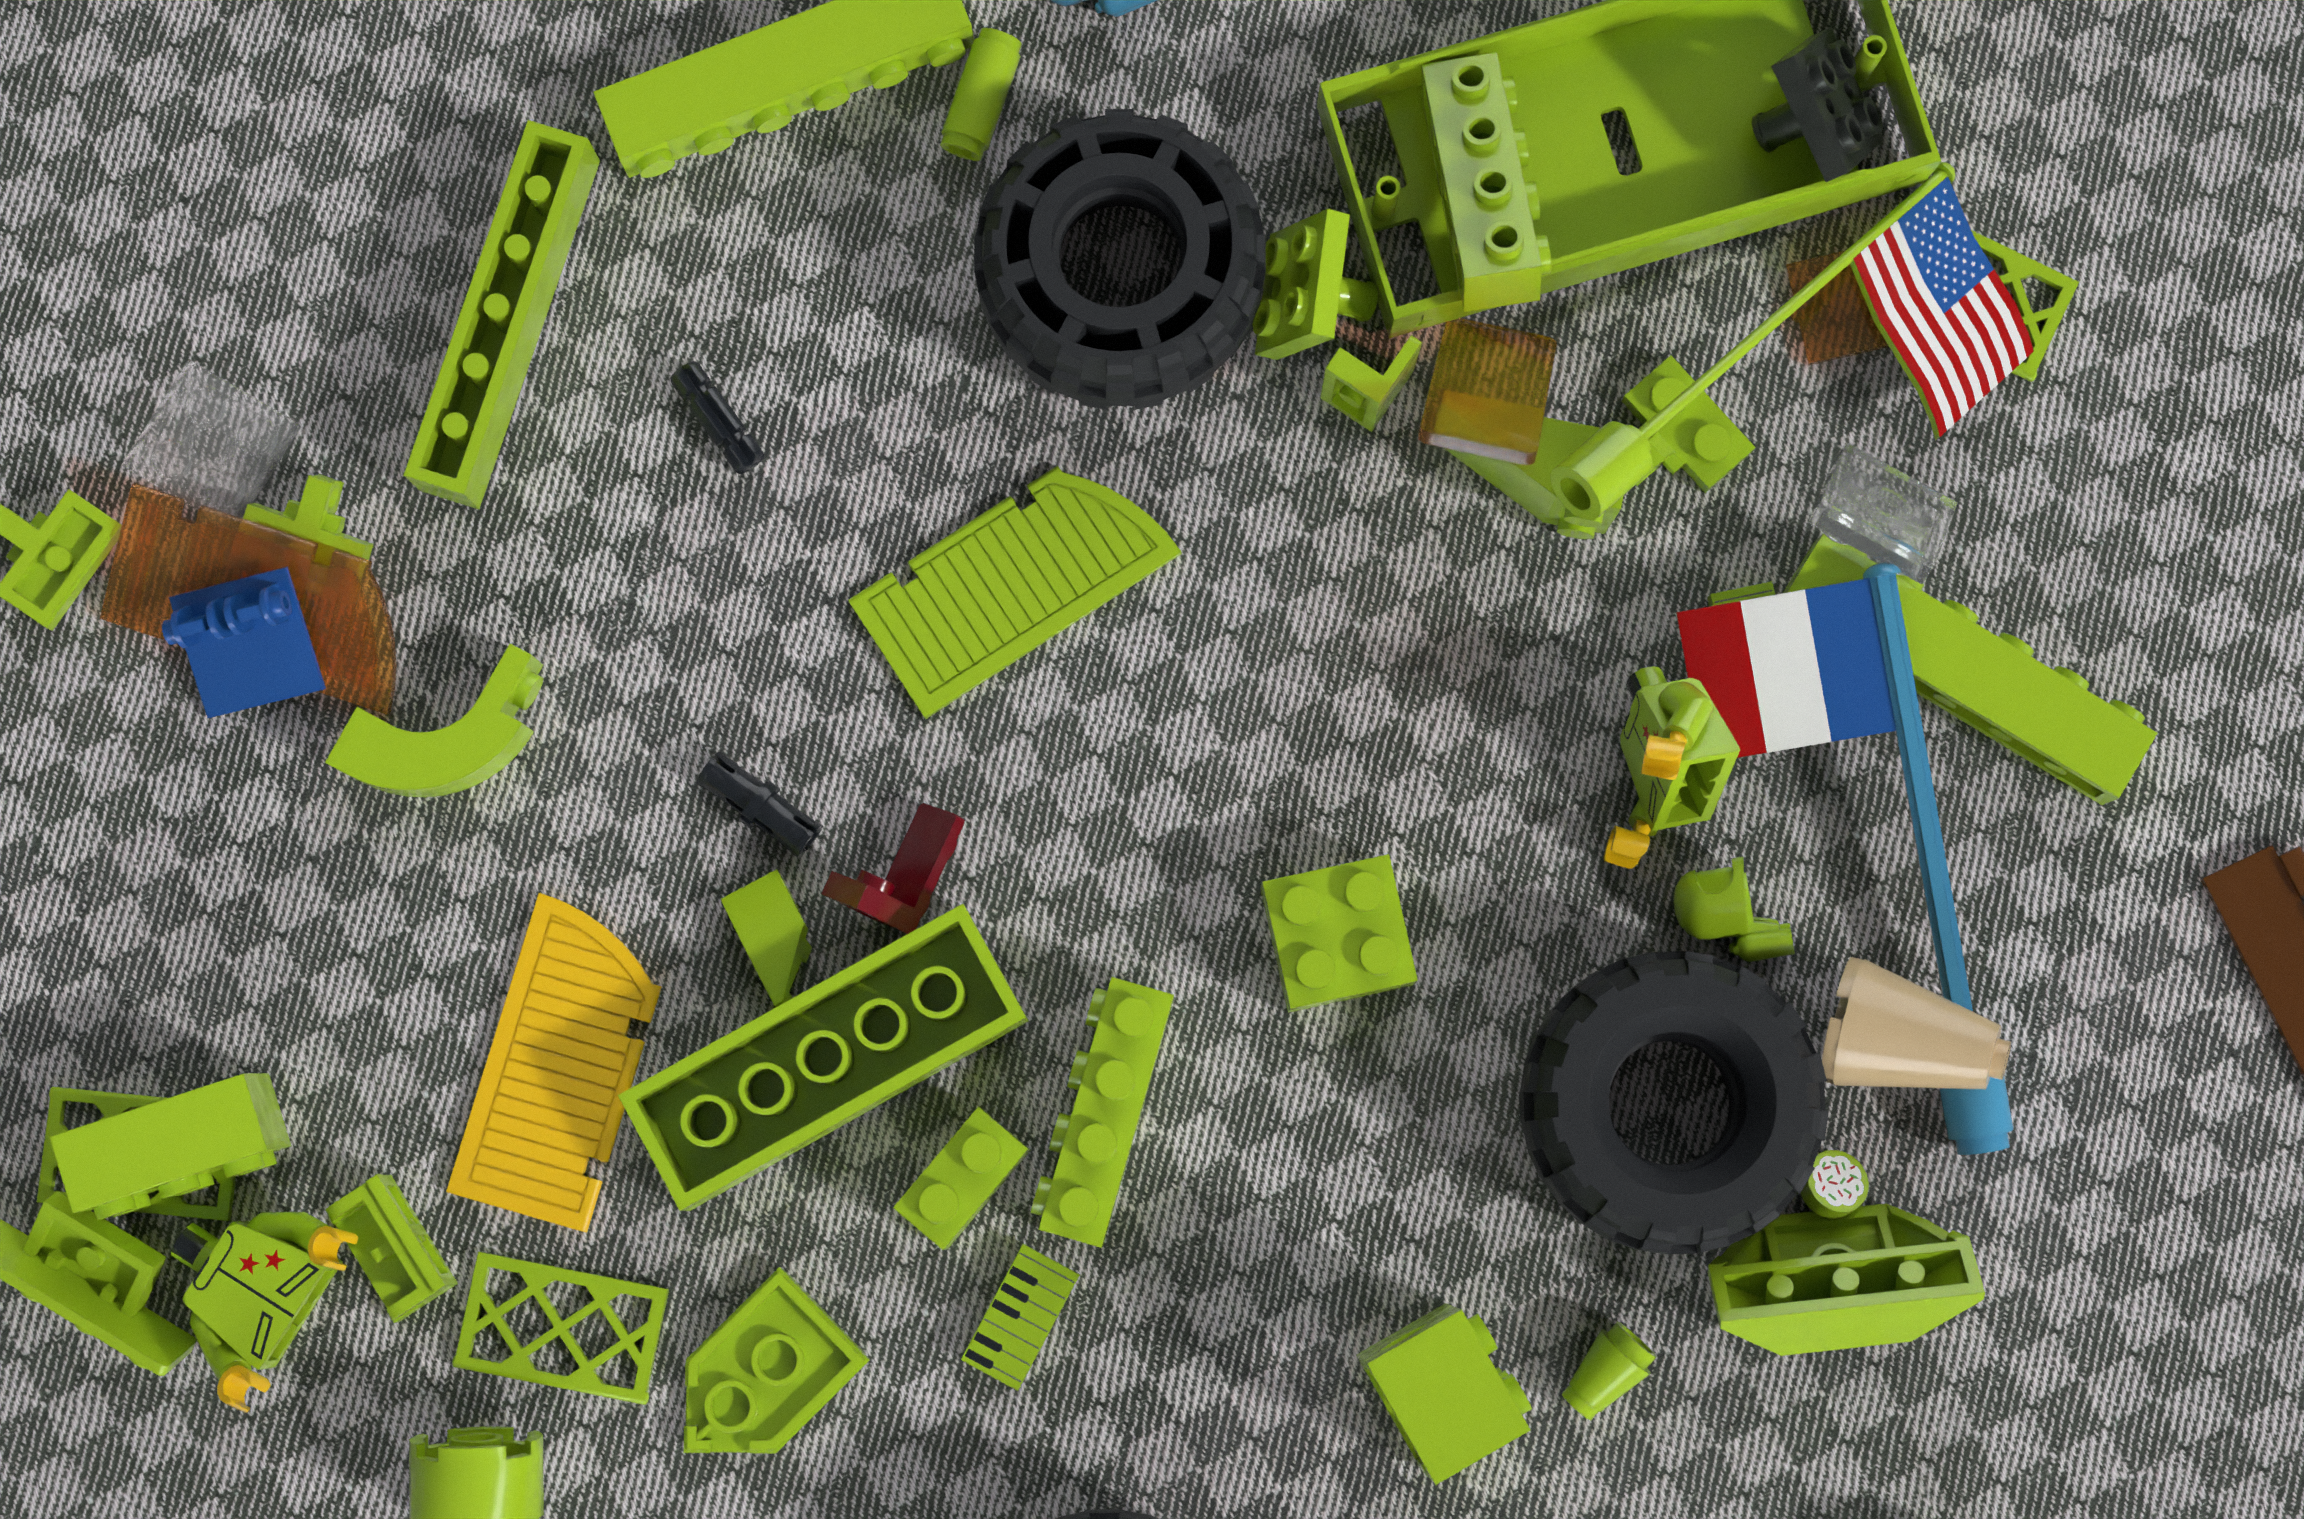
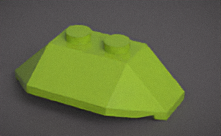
M1887 1203L1859 1206L1848 1216L1839 1219L1825 1218L1814 1211L1780 1215L1757 1233L1731 1244L1721 1256L1718 1255L1708 1265L1707 1271L1720 1329L1780 1356L1911 1342L1981 1302L1985 1296L1984 1286L1969 1236L1954 1230L1949 1233L1927 1219Z

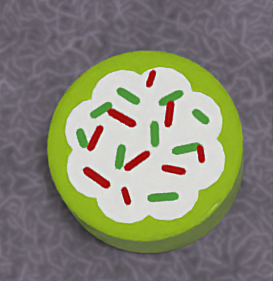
M1839 1150L1824 1151L1816 1156L1813 1165L1815 1169L1801 1191L1804 1202L1812 1211L1825 1218L1839 1219L1848 1216L1862 1205L1868 1194L1869 1182L1863 1166L1852 1155Z

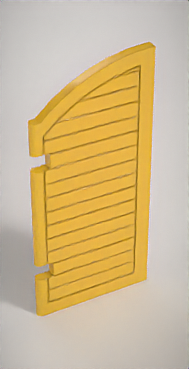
M538 893L446 1192L587 1233L603 1182L584 1176L589 1157L596 1158L601 1162H609L625 1110L618 1095L632 1087L645 1044L640 1039H631L626 1036L632 1018L651 1023L662 986L652 983L641 963L607 927L587 913L542 893Z

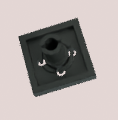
M1832 27L1810 36L1771 66L1788 102L1767 112L1758 113L1752 118L1753 132L1764 151L1772 152L1779 146L1804 136L1825 182H1828L1850 172L1884 141L1881 134L1883 122L1880 112L1872 99L1869 97L1864 98L1854 77L1856 74L1854 56L1843 40H1837Z

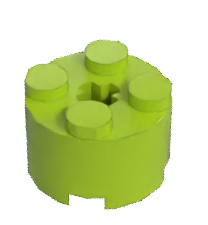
M506 1426L447 1429V1442L428 1445V1435L423 1433L409 1439V1519H539L544 1515L543 1435L540 1431L527 1432L525 1441L514 1440V1427Z

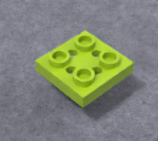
M1325 209L1270 234V239L1266 242V272L1263 294L1253 319V331L1257 335L1255 355L1279 360L1332 340L1335 336L1337 314L1355 318L1360 322L1368 321L1372 317L1378 301L1377 285L1373 282H1363L1342 276L1350 214Z

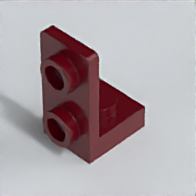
M922 803L917 809L885 879L864 870H860L856 880L831 871L821 895L878 923L909 934L916 929L920 919L929 907L930 897L947 860L956 849L957 839L965 823L964 818L952 812Z

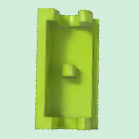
M376 1174L325 1209L333 1225H336L338 1229L355 1233L358 1236L357 1244L346 1243L386 1306L387 1313L393 1323L400 1322L458 1284L392 1175Z

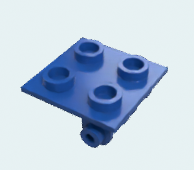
M288 566L169 597L173 613L171 614V619L164 620L162 623L163 636L169 645L178 644L180 647L185 648L207 718L326 689Z

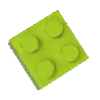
M1389 854L1262 882L1260 890L1288 1013L1413 986L1418 981Z

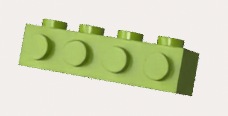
M1497 52L1422 64V104L1464 312L1540 301L1541 276L1551 274L1552 272L1551 254L1547 236H1536L1532 220L1540 219V204L1535 181L1524 182L1521 167L1529 165L1528 146L1524 128L1513 129L1510 115L1517 114L1518 112L1513 76L1502 77Z
M1111 977L1107 991L1095 988L1085 1025L1096 1028L1089 1053L1077 1050L1067 1084L1068 1088L1078 1090L1071 1115L1059 1113L1049 1146L1050 1151L1060 1153L1054 1177L1049 1178L1041 1175L1031 1208L1032 1214L1042 1216L1038 1230L1096 1247H1103L1174 1001V994Z

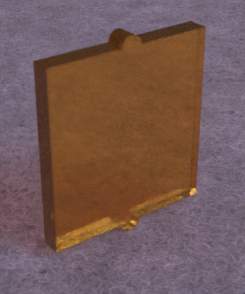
M1845 251L1786 264L1792 297ZM1850 264L1791 314V320L1799 323L1808 366L1889 347L1874 323Z

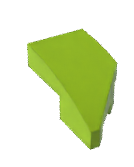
M776 869L720 899L775 1007L793 998L789 992L801 962H807L812 950L811 945L806 939L809 929L785 880Z

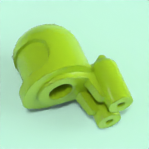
M1743 856L1731 858L1732 867L1699 872L1692 870L1683 875L1678 881L1673 898L1674 911L1678 923L1687 934L1698 940L1736 937V940L1729 944V951L1736 956L1739 955L1742 960L1747 962L1795 954L1790 923L1779 924L1776 919L1753 916L1747 875L1744 872Z

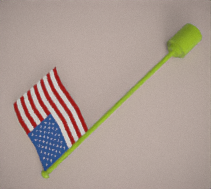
M1940 162L1933 171V175L1642 428L1638 429L1632 425L1611 421L1586 440L1551 472V485L1561 503L1571 513L1581 519L1593 521L1600 517L1651 472L1653 461L1648 439L1849 264L1875 325L1918 392L1931 423L1935 441L1940 438L2034 352L2030 335L2015 301L1973 236L1952 187V182L1955 179V169L1953 166L1946 162Z

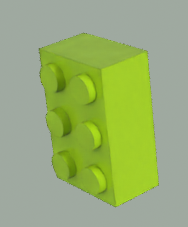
M243 1073L49 1137L72 1213L94 1210L97 1220L111 1216L114 1218L151 1206L148 1194L158 1190L161 1199H165L175 1195L178 1197L215 1185L211 1173L223 1169L225 1177L229 1178L268 1168L277 1164L274 1152L292 1147L269 1073Z

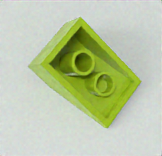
M1442 399L1433 425L1431 439L1540 521L1557 525V533L1570 538L1593 539L1595 532L1606 533L1621 510L1623 496L1596 520L1587 521L1571 513L1561 503L1551 485L1550 475L1552 470L1595 434L1600 427L1453 399Z

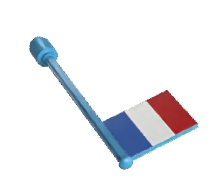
M1879 563L1869 567L1864 572L1863 579L1676 612L1687 677L1701 681L1740 748L1737 758L1896 731L1942 996L1973 1011L1896 574L1902 573L1900 568L1891 563ZM1990 1077L1986 1090L1939 1088L1948 1139L1955 1140L1957 1154H1982L2010 1147L2007 1132L2014 1130L2004 1077L2002 1080Z

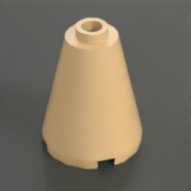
M1850 957L1836 996L1841 998L1835 1018L1830 1017L1822 1055L1826 1082L1832 1083L1835 1086L1986 1090L1990 1077L2003 1079L2010 1054L2011 1041L2000 1039L2001 1025L1866 959Z

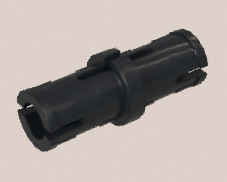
M721 750L715 754L713 759L711 758L697 778L696 783L699 786L704 787L714 796L720 798L741 815L739 818L740 822L750 829L756 826L769 834L798 859L811 847L823 828V825L802 813L779 795L780 788L770 780L763 783L754 775L752 776Z

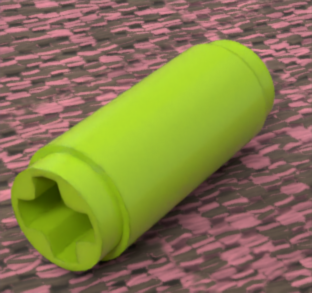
M982 28L978 38L974 39L941 131L943 138L940 146L947 152L967 160L980 161L984 151L988 150L1021 58L1019 51L1022 43L1014 36L997 29Z

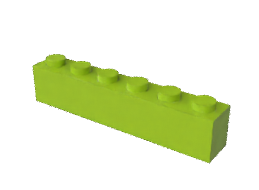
M832 0L601 88L593 93L619 160L628 177L631 178L640 174L643 178H650L672 169L676 164L675 160L696 152L700 155H712L721 152L733 144V138L757 130L758 133H769L781 129L791 122V116L815 107L817 111L836 108L847 102L851 93L873 85L875 89H884L894 86L903 81L908 76V71L929 63L934 67H941L956 62L966 54V49L972 47L974 36L972 25L962 0Z
M531 120L527 121L403 475L421 492L480 509L600 163L599 157L586 137Z
M1824 532L1811 545L1783 593L1863 579L1864 572L1877 563L1867 558L1869 551L1855 539L1840 533H1836L1832 537ZM1900 568L1902 573L1896 574L1917 694L2100 805L2120 798L2158 734L2142 724L2145 720L2144 715L2122 701L2112 699L2108 703L2087 690L2089 687L2088 681L2074 671L2061 666H2055L2054 669H2051L2032 657L2034 650L2027 643L2007 633H2000L1999 636H1996L1976 624L1979 617L1971 609L1949 599L1945 600L1944 603L1938 601L1922 591L1924 584L1921 580Z

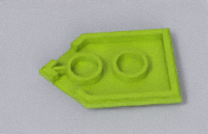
M781 1267L686 1358V1422L684 1426L683 1453L776 1454L870 1361L864 1351Z

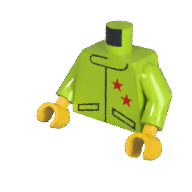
M1655 666L1642 668L1634 672L1626 681V686L1633 699V703L1620 735V744L1639 800L1628 818L1629 825L1633 830L1617 825L1613 827L1605 848L1604 861L1627 869H1633L1637 866L1640 858L1649 847L1650 836L1656 835L1658 830L1711 820L1740 752L1736 740L1701 681L1687 678L1667 682L1662 670Z
M261 1212L253 1217L250 1222L233 1221L220 1239L195 1223H191L180 1234L173 1245L170 1255L197 1272L182 1300L192 1310L190 1325L208 1365L219 1380L217 1394L222 1402L244 1413H248L250 1407L246 1405L244 1398L247 1389L252 1386L264 1393L269 1390L271 1385L269 1380L252 1371L251 1366L258 1370L277 1366L338 1270H346L347 1265L342 1264L343 1261L337 1258V1252L343 1241L357 1244L358 1236L355 1233L333 1228L306 1212Z

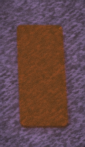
M1462 318L1446 321L1419 428V441L1427 445L1523 465L1534 464L1539 447L1557 341L1540 334Z

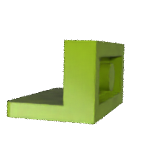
M1411 335L1384 375H1381L1340 347L1325 368L1320 398L1372 432L1412 375L1422 342Z

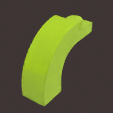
M510 643L478 700L469 712L455 723L435 731L412 732L402 730L356 707L325 763L377 790L406 797L444 796L474 787L489 779L509 764L533 735L534 731L522 722L514 719V716L519 708L524 711L527 710L536 699L543 684V677L538 675L543 664L533 655Z

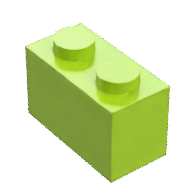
M977 1107L893 1208L939 1248L947 1250L1028 1155L1031 1149L985 1110Z

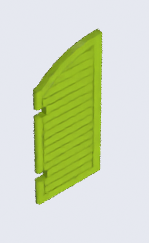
M1057 465L1026 485L1036 502L1020 511L1016 506L1015 500L1011 496L1007 497L909 560L908 565L918 578L901 587L893 573L890 572L848 599V601L924 718L927 719L1182 554L1181 550L1168 533L1149 514L1131 500L1094 481L1064 473Z

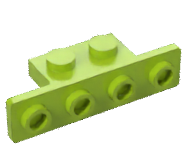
M56 1191L44 1200L29 1236L0 1219V1279L19 1290L24 1297L42 1304L73 1323L81 1332L96 1337L127 1356L135 1365L150 1370L158 1376H165L192 1352L197 1341L194 1336L145 1307L167 1258L165 1255L105 1219L97 1220L95 1213L91 1210L72 1213L68 1197L59 1191Z

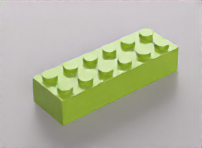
M961 904L624 1091L618 1097L680 1211H691L1029 1022L969 911L964 904Z

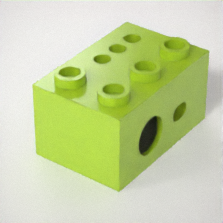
M1446 1303L1356 1354L1418 1466L1435 1485L1529 1432L1530 1428L1522 1415L1532 1410L1530 1402L1512 1373L1508 1374L1506 1370L1502 1371L1499 1367L1495 1368L1488 1355L1496 1351L1498 1347L1479 1314L1477 1313L1467 1319L1462 1309Z

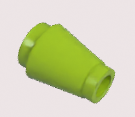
M1617 1321L1608 1332L1601 1329L1570 1380L1569 1386L1562 1392V1396L1576 1411L1591 1421L1598 1412H1602L1649 1376L1651 1372L1648 1366L1657 1356L1635 1333Z

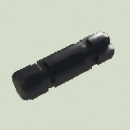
M691 361L672 374L670 380L673 387L684 402L690 401L688 407L719 449H725L723 455L735 472L741 475L756 467L764 459L762 449L751 434H744L746 428L716 386L710 387L712 382L700 364L696 361Z

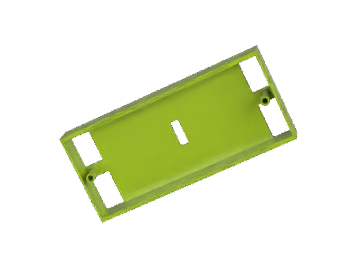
M1606 0L1321 82L1317 109L1371 282L1377 285V302L1389 339L1493 309L1488 308L1464 312L1422 104V64L1497 52L1502 77L1513 76L1518 112L1517 114L1510 115L1513 129L1524 128L1528 146L1529 165L1521 167L1524 182L1535 181L1540 204V219L1532 220L1536 236H1547L1551 254L1552 272L1551 274L1541 276V294H1545L1910 188L1927 181L1941 162V158L1888 0H1857L1869 37L1865 39L1854 57L1856 63V74L1854 77L1861 92L1879 86L1887 88L1910 158L1873 169L1859 170L1858 165H1856L1850 172L1828 182H1825L1804 136L1781 145L1768 153L1759 145L1752 127L1753 116L1788 102L1771 66L1807 38L1814 35L1803 0ZM1377 101L1381 104L1406 186L1400 188V183L1395 177L1383 176L1377 182L1375 195L1363 199L1336 113ZM1616 110L1621 111L1624 115L1641 171L1626 176L1621 175L1618 171L1601 119V115ZM1414 221L1419 225L1440 294L1397 307L1374 233Z

